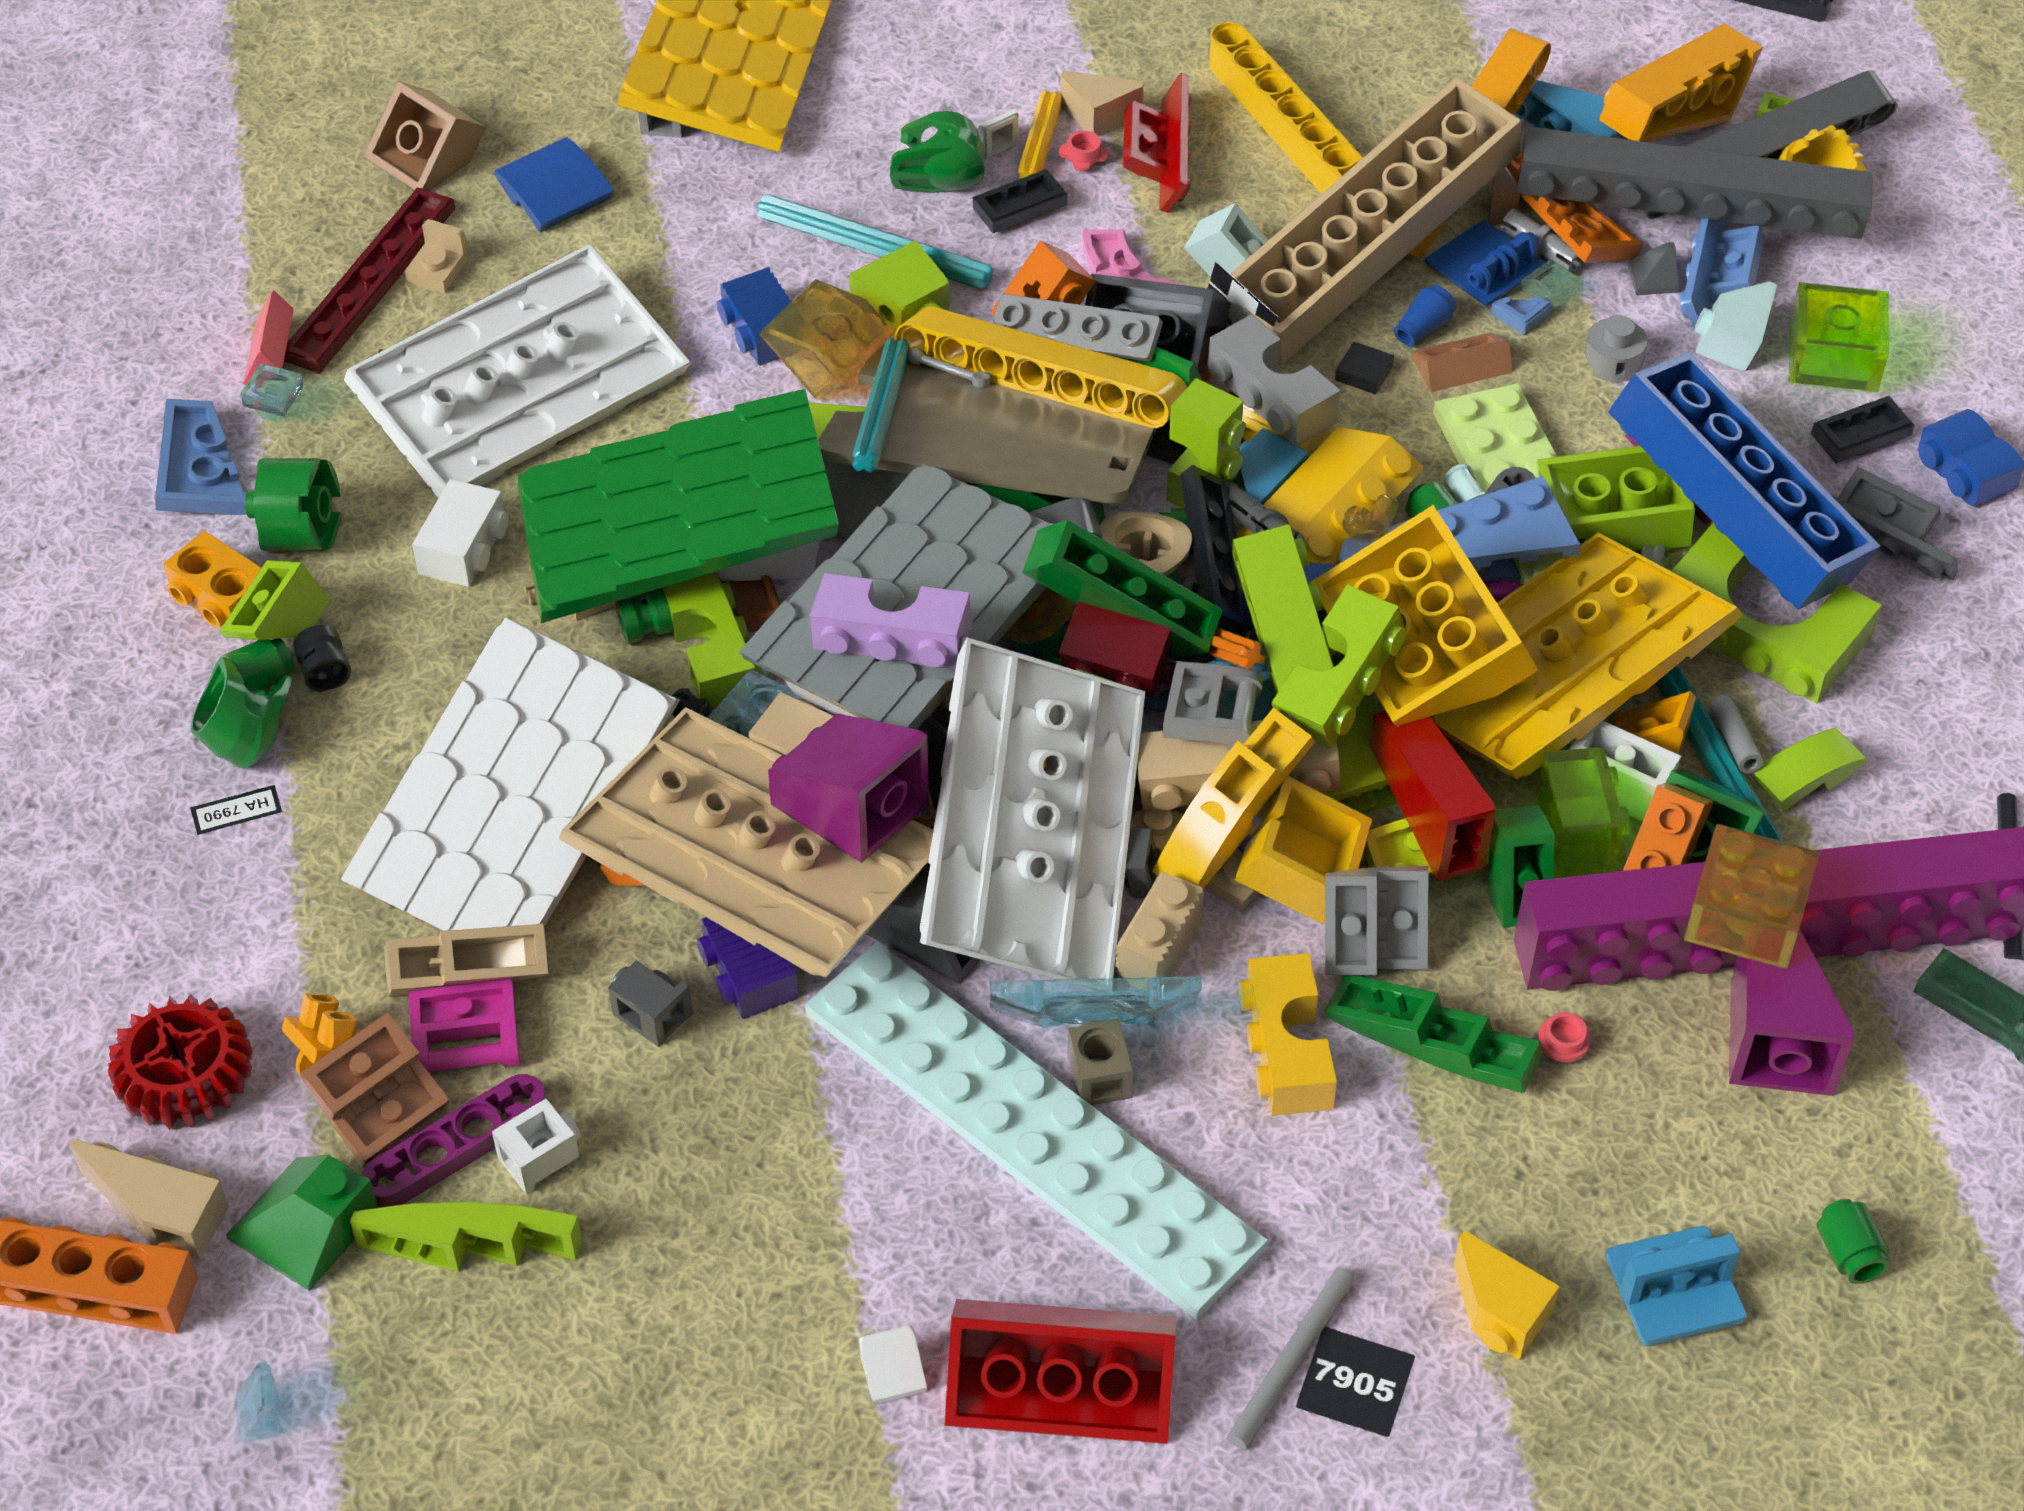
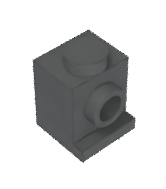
M637 960L630 967L626 966L620 969L614 976L611 985L608 986L613 1015L657 1047L693 1014L688 984L681 980L675 986L666 974L659 970L651 971Z

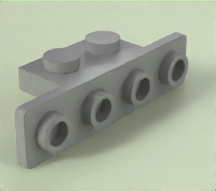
M1010 294L1001 295L993 320L994 324L1117 358L1150 361L1152 359L1163 323L1158 316Z

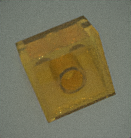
M815 279L758 334L816 400H819L842 386L895 332L865 298Z

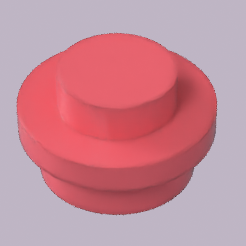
M1569 1012L1554 1014L1541 1025L1538 1041H1541L1543 1053L1558 1062L1570 1063L1580 1060L1587 1054L1591 1043V1035L1585 1022L1579 1016Z

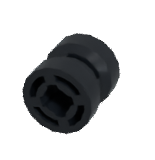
M315 625L306 628L295 637L292 646L297 661L302 665L301 671L306 686L311 690L324 692L341 687L348 681L352 673L347 655L342 652L343 646L340 636L333 627Z

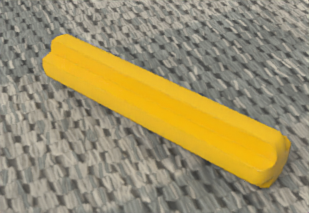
M1045 90L1040 94L1018 167V179L1044 169L1062 107V96L1058 91L1050 92Z

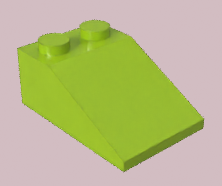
M1641 446L1537 459L1539 476H1544L1576 538L1588 540L1599 532L1629 549L1641 551L1645 545L1656 547L1660 544L1665 549L1691 546L1695 513L1693 501L1685 496L1683 490L1663 469L1655 465L1650 455Z

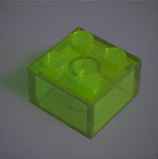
M1799 282L1790 317L1788 382L1878 392L1889 355V291Z
M1604 747L1544 752L1534 806H1540L1555 833L1554 878L1614 872L1615 866H1621L1622 864L1621 840L1622 836H1628L1629 814L1626 806H1619L1617 799L1619 792L1618 773L1615 766H1608Z

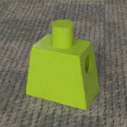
M914 240L850 273L849 298L860 305L859 312L864 314L868 310L873 315V322L895 336L898 327L922 308L929 306L949 311L950 284L921 245Z

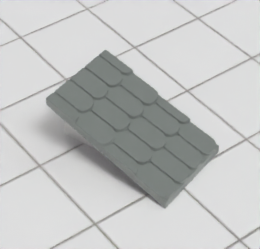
M923 464L907 476L881 507L876 506L832 558L822 562L788 602L785 600L739 653L745 660L783 678L797 699L807 700L816 708L833 716L838 713L918 729L952 692L955 669L928 667L894 659L883 661L872 656L849 653L833 654L824 650L813 649L809 615L824 573L873 579L875 607L888 612L901 611L910 607L916 601L921 586L970 592L972 629L969 638L995 645L1047 588L1023 574L1022 571L1037 531L1053 525V523L1039 519L1019 506L1003 502L989 495L981 488L965 484L949 476L941 469Z

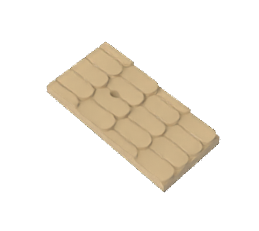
M685 707L562 829L558 839L622 876L625 873L672 902L689 906L753 945L759 943L806 972L826 978L893 902L900 897L902 892L921 871L929 865L928 860L933 830L911 820L861 863L771 805L768 770L782 756L781 754Z

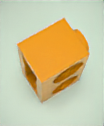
M205 530L163 563L169 582L167 590L171 597L181 606L185 607L189 604L201 612L203 618L217 629L226 622L261 570L260 566Z

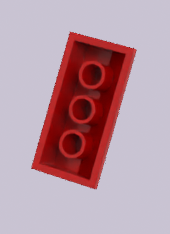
M956 1299L950 1325L944 1426L1168 1444L1177 1316Z

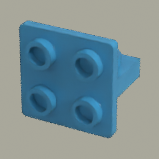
M1698 1226L1607 1249L1605 1258L1642 1345L1651 1346L1742 1324L1745 1321L1746 1311L1731 1280L1740 1255V1250L1733 1234L1713 1238L1707 1226Z

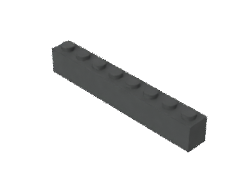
M1527 126L1520 156L1517 193L1862 239L1872 210V172Z

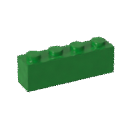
M1068 519L1037 531L1022 571L1023 574L1076 604L1077 601L1171 628L1172 648L1169 657L1176 661L1209 651L1223 611L1220 607Z

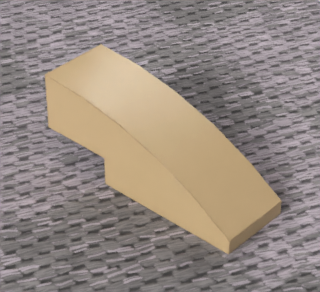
M544 924L441 931L439 935L387 939L384 946L388 997L407 996L409 991L508 978H512L513 982L548 975Z

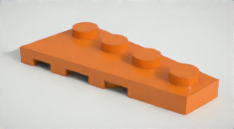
M1521 152L1506 166L1517 183ZM1520 194L1584 263L1603 261L1614 263L1617 260H1631L1638 256L1643 247L1640 241L1592 203Z

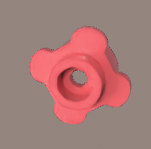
M1081 130L1072 133L1067 140V144L1060 146L1059 155L1070 160L1075 170L1087 171L1096 162L1106 161L1109 158V150L1101 147V139L1096 133Z

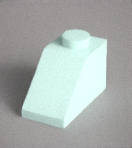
M1234 203L1199 220L1184 249L1211 277L1215 261L1227 272L1232 273L1263 246L1268 239L1239 206Z
M1768 281L1720 294L1712 309L1704 308L1697 320L1694 333L1699 334L1700 337L1695 353L1737 370L1745 371L1762 344L1777 284Z

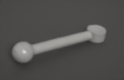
M919 348L911 349L908 352L907 358L912 365L925 364L972 381V385L977 388H986L990 385V374L987 372L978 371L974 373L928 357Z

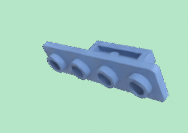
M1699 218L1698 233L1693 235L1692 241L1694 250L1692 261L1686 267L1685 292L1680 294L1682 314L1685 318H1690L1694 328L1704 308L1710 310L1711 303L1716 302L1720 294L1756 284L1765 239L1760 226L1754 225L1726 231L1728 221Z

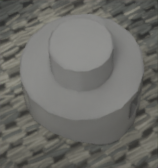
M1622 315L1602 319L1593 324L1588 331L1585 355L1597 377L1608 382L1629 381L1635 373L1640 371L1644 362L1647 335L1638 324ZM1617 363H1623V369L1617 366Z

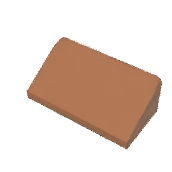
M1491 332L1414 350L1411 353L1414 363L1432 392L1510 374L1513 370L1510 343Z

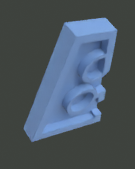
M166 399L155 495L156 510L245 515L246 492H243L240 485L239 473L235 462H232L228 452L226 438L213 402Z

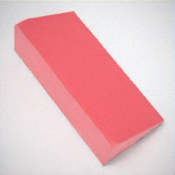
M274 290L268 295L256 320L243 382L247 387L282 372L294 308Z

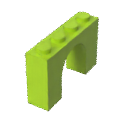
M1713 522L1671 571L1734 605L1729 593L1750 570L1751 563L1747 560L1746 555L1716 528ZM1840 583L1814 615L1805 621L1792 625H1770L1756 621L1742 613L1743 617L1706 647L1724 653L1742 663L1748 670L1754 673H1761L1785 686L1792 694L1803 696L1817 704L1873 635L1882 605Z

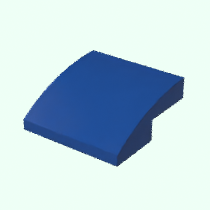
M568 137L494 171V175L516 207L519 205L523 207L539 232L611 199L614 192L592 160Z

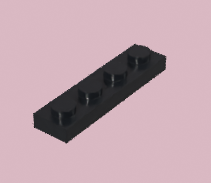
M1191 465L1180 474L1188 527L1192 534L1191 546L1199 596L1223 609L1217 625L1218 628L1242 636L1252 628L1250 626L1247 601L1233 558V539H1236L1227 481L1195 465Z

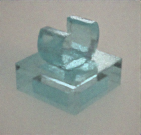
M260 363L240 395L244 407L259 410L262 419L279 423L281 416L284 417L304 387L301 373Z

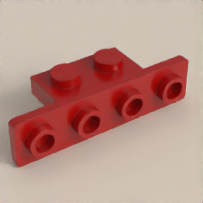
M1183 73L1178 75L1163 96L1161 112L1134 100L1131 101L1124 112L1123 168L1132 171L1138 176H1144L1160 183L1159 210L1165 213H1169L1177 201L1181 202L1184 200L1191 184V179L1188 177V163L1191 157V150L1188 149V136L1192 124L1188 120V108L1192 100V94L1189 93V76Z

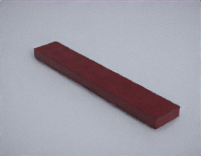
M417 187L287 342L284 362L321 374L423 247L425 239L422 226L425 221L430 219L445 223L456 209L454 199Z

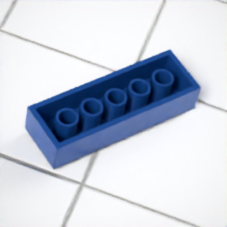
M1690 351L1635 373L1609 409L1608 413L1620 424L1622 430L1650 455L1655 465L1663 469L1683 490L1685 496L1699 506L1714 522L1716 528L1746 555L1747 560L1754 567L1758 568L1778 589L1781 596L1791 602L1797 610L1831 594L1840 583L1845 586L1852 583L1881 547Z

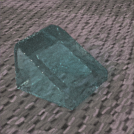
M267 1361L256 1365L236 1395L239 1438L242 1443L278 1437L283 1433L279 1388L271 1365H268Z

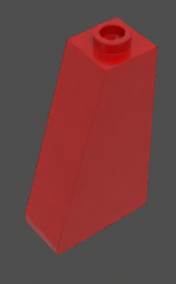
M1386 710L1374 713L1369 746L1436 881L1484 869L1496 814V807L1493 801L1431 717L1396 727Z

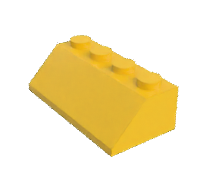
M1338 426L1263 506L1268 510L1279 511L1287 518L1293 529L1303 534L1309 562L1336 564L1345 539L1350 537L1360 538L1421 472L1424 466L1391 436ZM1243 526L1236 533V538L1250 535L1252 532Z

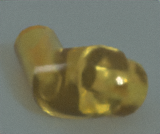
M1382 494L1378 496L1371 512L1363 507L1362 512H1357V505L1348 508L1342 522L1344 531L1353 539H1379L1383 537L1399 508V502L1391 495Z

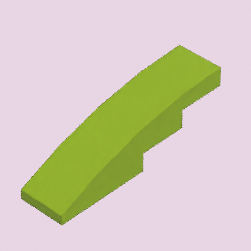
M468 1201L410 1203L354 1211L350 1219L359 1248L459 1272L466 1254L518 1266L525 1248L576 1260L583 1243L578 1215L523 1205Z

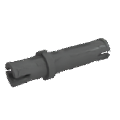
M1235 483L1227 484L1232 517L1249 529L1252 534L1289 524L1283 514L1277 510H1268L1239 485L1237 487ZM1291 527L1294 539L1302 538L1305 544L1303 534Z

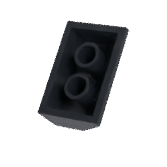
M1091 273L1096 282L1087 293L1085 306L1158 316L1163 323L1156 347L1194 362L1201 376L1208 366L1210 337L1226 329L1231 306L1229 300L1214 289Z

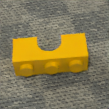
M1301 953L1248 959L1246 980H1239L1238 991L1242 1011L1250 1010L1253 1021L1252 1023H1247L1250 1054L1259 1053L1261 1066H1256L1255 1068L1256 1087L1259 1098L1268 1097L1271 1116L1333 1110L1337 1080L1328 1038L1304 1040L1291 1035L1286 1030L1294 1025L1315 1023L1318 991L1310 954Z

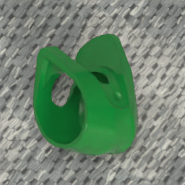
M937 111L912 121L901 128V143L906 144L910 148L899 150L892 155L890 178L895 188L922 193L951 192L972 188L984 178V147L975 124L968 117L952 111ZM930 127L937 128L934 136L924 142L921 140V136L926 129Z
M220 657L195 709L191 723L192 734L217 757L234 764L236 767L244 769L254 765L268 753L277 738L280 712L293 678L287 674L267 693L261 690L254 695L245 687L235 662L226 657Z

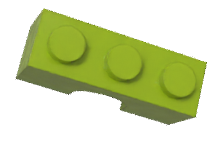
M1195 378L1171 405L1169 439L1184 445L1187 449L1168 470L1167 501L1186 509L1183 501L1184 496L1180 474L1191 465H1195L1227 481V484L1235 483L1238 487V473L1243 463L1240 445L1246 427L1245 422L1242 421L1244 400Z
M712 572L662 587L669 605L674 628L673 636L676 643L694 638L708 640L702 644L686 648L689 677L697 698H706L712 710L758 697L756 679L763 677V671L761 667L745 660L739 653L745 646V643L749 641V636L742 615L734 617L732 609H735V600L729 582L721 583L717 572Z
M1348 584L1322 623L1329 648L1344 654V659L1337 666L1323 671L1312 670L1296 663L1271 702L1273 708L1310 734L1315 743L1328 749L1332 748L1339 735L1343 736L1350 730L1355 720L1356 708L1365 695L1369 696L1374 692L1381 677L1382 667L1390 655L1395 656L1400 651L1406 637V630L1399 606Z

